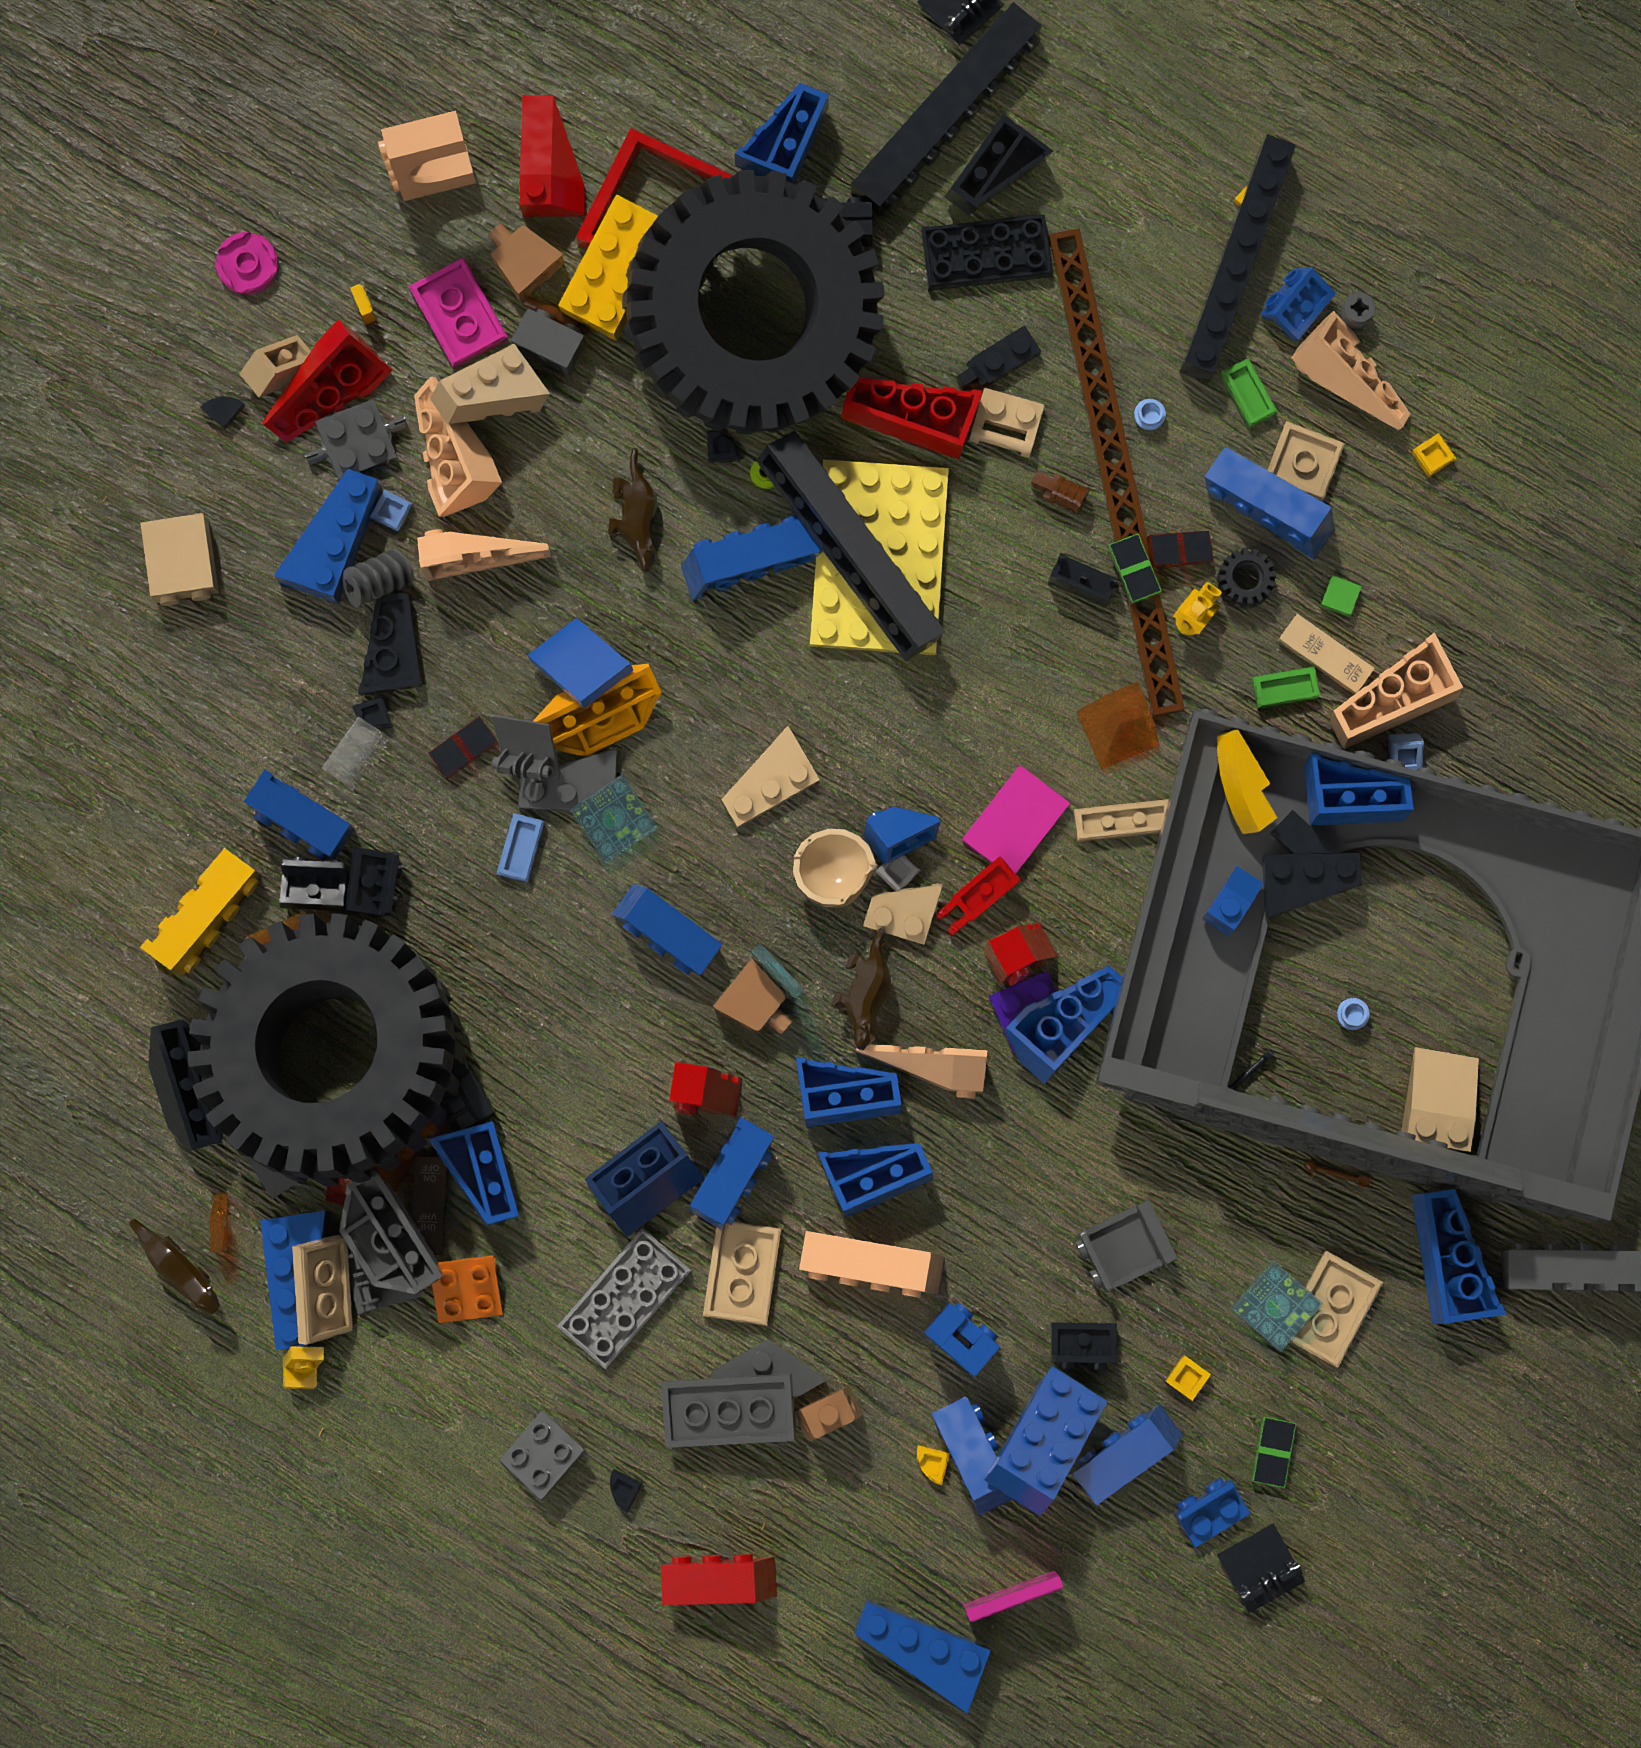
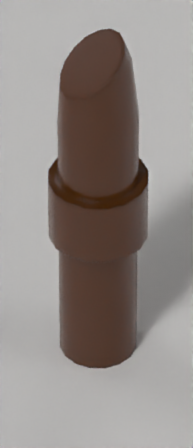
M528 296L524 302L523 307L535 312L538 309L544 310L554 317V321L562 325L570 323L578 328L581 327L580 322L562 313L560 309L552 305H547L531 296Z

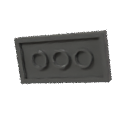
M792 1373L667 1380L661 1382L665 1448L796 1440Z

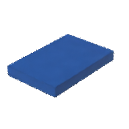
M575 618L528 654V658L534 666L583 708H586L634 671L630 662L578 618Z

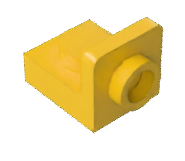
M290 1347L283 1356V1387L285 1389H315L317 1386V1368L324 1360V1347Z

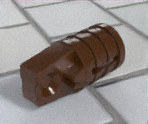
M1037 471L1031 482V487L1044 493L1043 499L1056 503L1058 506H1063L1077 515L1081 511L1090 491L1089 488L1081 487V485L1066 480L1065 477L1056 473L1050 477Z

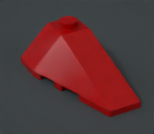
M554 95L522 96L520 208L523 217L585 216V185Z
M338 319L317 341L262 423L286 443L316 426L315 421L320 420L333 411L338 413L346 408L345 404L359 396L363 398L372 393L392 372V369L357 333Z

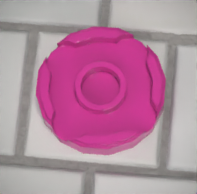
M240 232L227 238L219 247L215 267L220 280L229 290L238 294L253 295L264 291L273 283L278 273L279 260L273 245L265 237L259 234H251L250 232Z

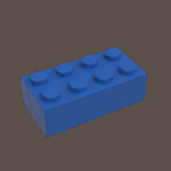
M1051 1366L1035 1388L984 1480L1041 1516L1054 1501L1103 1411L1107 1400L1054 1366Z

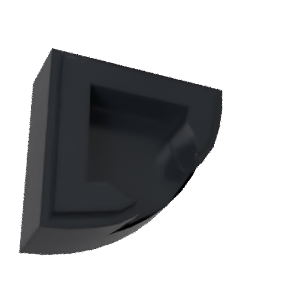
M224 396L205 402L200 409L226 430L244 409L245 404L238 399Z
M707 430L708 463L740 462L737 447L729 438L718 431Z
M382 696L352 706L355 714L365 724L381 729L393 727Z
M614 1468L610 1477L611 1493L617 1505L628 1513L643 1483Z

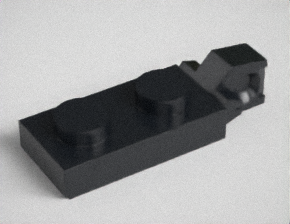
M1024 325L973 356L966 364L968 369L957 376V382L963 391L977 382L981 387L985 385L990 386L1039 356L1041 349Z

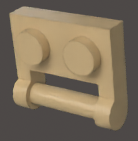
M984 388L969 442L978 444L981 441L1020 452V456L1030 458L1045 404ZM987 423L1026 434L1025 441L984 430L983 425Z

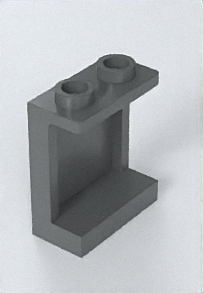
M1146 1200L1077 1233L1079 1240L1075 1242L1082 1259L1089 1258L1094 1270L1089 1271L1096 1288L1103 1287L1104 1292H1109L1149 1271L1178 1259L1150 1200Z

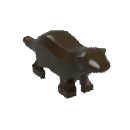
M633 448L630 455L632 482H628L622 477L614 478L612 493L614 494V499H621L622 495L624 497L623 519L610 518L608 534L612 539L617 535H622L637 555L641 570L649 572L657 558L656 548L651 535V527L658 506L657 497L651 485L640 472L638 450Z
M880 928L875 934L868 960L860 954L850 953L846 969L851 970L856 966V978L851 984L849 995L835 992L831 1006L834 1009H838L840 1014L845 1016L849 1014L854 1028L855 1046L859 1050H865L877 1038V1014L891 987V976L882 951L885 936L883 928Z
M132 1219L129 1225L140 1239L146 1256L155 1270L182 1296L191 1301V1308H197L202 1312L214 1314L219 1309L220 1304L213 1291V1286L208 1284L207 1279L209 1276L201 1267H196L179 1250L180 1247L169 1236L162 1237L148 1229L138 1220Z

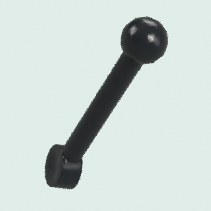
M1269 1049L1235 1082L1228 1085L1227 1088L1235 1091L1259 1067L1269 1060L1275 1052Z

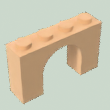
M456 111L381 129L384 139L378 142L381 156L392 182L394 192L400 191L404 201L476 183Z

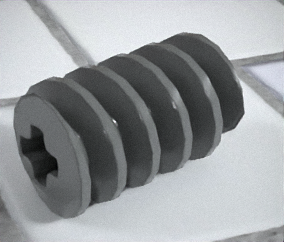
M391 549L387 553L379 554L376 558H370L366 562H360L354 567L346 568L342 575L344 592L349 602L358 608L362 605V600L365 603H370L373 600V596L379 599L382 598L384 592L391 594L394 588L397 590L403 589L405 583L411 585L414 579L411 563L401 551Z

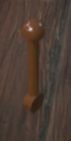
M1307 1160L1304 1164V1168L1308 1172L1318 1171L1356 1182L1359 1187H1367L1370 1183L1367 1175L1355 1176L1317 1165L1314 1160Z

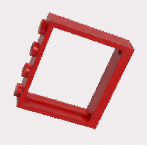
M630 128L576 236L577 244L588 249L640 148L707 179L721 175L723 179L732 177V175Z

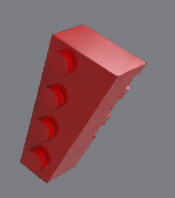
M860 377L847 393L841 419L959 460L978 410L983 391L973 389L971 392L959 391L954 387L943 386V389L924 387V384L912 383V385L895 384V381Z

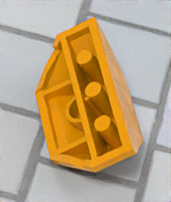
M649 664L631 665L634 671L586 708L581 707L567 693L562 692L556 695L533 721L550 724L555 751L559 750L586 757L644 729L657 699L662 694Z

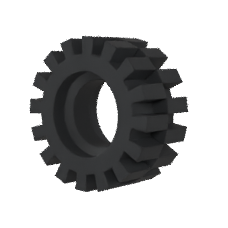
M1243 548L1239 552L1238 550L1232 552L1230 556L1225 558L1217 574L1219 582L1217 587L1223 593L1221 595L1222 598L1230 600V605L1234 606L1237 604L1242 609H1245L1246 606L1253 608L1259 603L1262 604L1269 597L1276 583V571H1273L1274 564L1272 561L1268 562V556L1265 553L1260 555L1257 549L1248 551V548ZM1242 567L1252 568L1258 575L1257 586L1250 590L1240 588L1234 578L1235 572Z

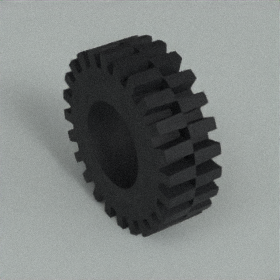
M741 170L729 178L722 179L721 175L707 179L700 187L686 190L670 206L663 210L643 235L637 245L636 254L630 261L627 269L628 284L622 297V309H627L628 318L624 330L627 342L633 341L637 351L634 361L640 372L645 370L655 382L651 388L660 398L668 396L678 406L675 410L686 418L695 416L705 421V427L714 430L728 428L736 430L735 434H752L757 431L776 432L799 424L835 404L838 401L837 399L844 392L851 389L859 380L860 376L858 374L862 366L870 362L876 349L871 346L873 337L882 330L884 315L877 314V303L884 298L883 282H875L872 270L879 264L875 251L865 252L859 240L865 234L862 226L858 221L851 224L846 222L839 214L844 206L834 197L824 201L815 195L818 186L806 180L801 181L797 185L786 181L787 174L771 171L765 177L754 176V170ZM734 249H757L779 258L796 275L804 293L806 315L802 332L795 345L787 354L765 361L748 360L729 353L710 336L699 312L698 290L704 270L716 256Z
M315 914L299 916V929L292 930L282 921L274 923L267 927L271 941L262 945L250 936L238 945L246 956V959L238 967L224 959L215 969V972L226 982L219 992L204 987L198 1001L209 1010V1014L206 1020L192 1019L189 1034L201 1043V1050L188 1052L189 1068L202 1077V1081L194 1084L193 1089L197 1099L211 1109L206 1114V1117L212 1126L228 1137L226 1141L267 1169L273 1172L277 1171L297 1182L306 1183L307 1179H312L323 1186H339V1178L344 1176L356 1183L364 1182L371 1179L369 1169L375 1166H379L388 1172L400 1166L402 1163L397 1153L405 1147L415 1152L420 1151L428 1143L420 1132L429 1121L439 1127L445 1121L448 1113L440 1106L444 1094L456 1097L460 1081L451 1072L453 1064H464V1049L455 1040V1033L462 1032V1025L459 1016L449 1007V1002L453 1001L447 988L436 978V973L399 937L394 934L389 936L377 924L364 920L362 926H360L350 917L343 914H332L331 922L327 924ZM347 998L366 1003L376 1023L377 1048L373 1062L363 1079L349 1092L330 1101L303 1103L292 1100L282 1085L278 1069L280 1045L291 1023L303 1011L325 1000Z

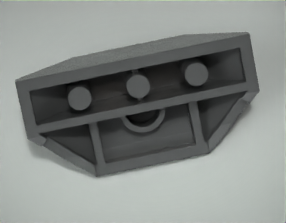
M373 1167L370 1169V1180L359 1183L352 1181L347 1184L340 1233L373 1286L417 1295L444 1277L434 1252L401 1199L377 1168Z

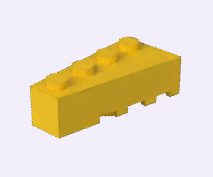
M224 848L198 878L197 884L200 887L197 891L191 889L189 892H186L179 901L177 907L179 912L176 915H171L169 918L165 917L158 925L157 938L153 942L147 939L140 948L182 977L186 972L190 974L199 964L201 958L198 956L205 947L210 948L220 935L218 930L225 921L230 922L240 909L237 904L244 895L248 897L254 892L259 884L257 878L260 874Z

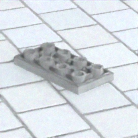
M642 1228L557 1327L602 1367L607 1369L691 1270Z

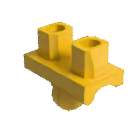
M1206 582L1200 591L1194 588L1173 615L1176 618V626L1181 633L1185 635L1201 633L1220 608V605L1215 602L1221 595V590L1209 582Z

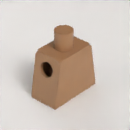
M499 224L489 233L488 237L498 246L491 253L493 263L521 303L565 264L563 254L524 225L511 234L503 224Z
M753 959L748 962L713 1006L720 1014L757 1034H760L768 1024L780 1035H783L794 1021L780 1010L787 997Z
M849 1385L794 1411L807 1441L820 1438L857 1420L863 1415Z

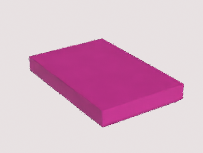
M464 257L409 286L411 293L453 369L509 340Z
M1019 765L961 841L990 863L999 856H1002L1012 870L1017 873L1070 805V802Z
M1054 1570L963 1604L969 1621L974 1622L1061 1590L1063 1584L1060 1576Z

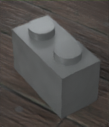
M529 308L511 339V343L515 344L521 354L567 376H570L586 345L584 335L581 334L582 330L570 323L562 325L554 321V317L548 312L541 309L535 312Z

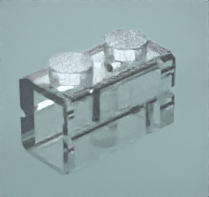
M358 716L326 761L322 770L353 791L377 757V751L382 750L389 739L383 732Z

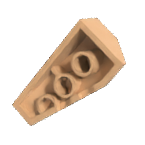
M1333 311L1299 345L1292 356V360L1295 362L1297 369L1301 373L1307 374L1312 381L1399 431L1406 423L1410 412L1390 383L1386 381L1381 382L1375 369L1377 365L1372 357L1367 360L1357 347L1360 340Z
M430 377L414 395L419 431L425 434L427 450L423 452L424 462H429L432 477V479L427 480L428 490L439 517H445L485 501L499 487L502 481L492 456L467 422L447 424L431 402L430 398L439 382L436 377Z
M441 529L427 531L424 533V537L417 538L420 566L428 581L551 557L549 546L545 543L456 532L443 533Z
M868 1045L865 1050H859L856 1047V1053L947 1091L956 1092L957 1098L975 1099L976 1093L982 1094L987 1050L944 1048L937 1052L927 1047H908V1049H902L900 1046Z

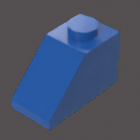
M891 807L883 812L876 811L866 820L863 838L882 863L886 865L936 839L941 821L937 816Z
M1236 866L1202 919L1222 933L1230 936L1246 914L1264 883L1239 866Z

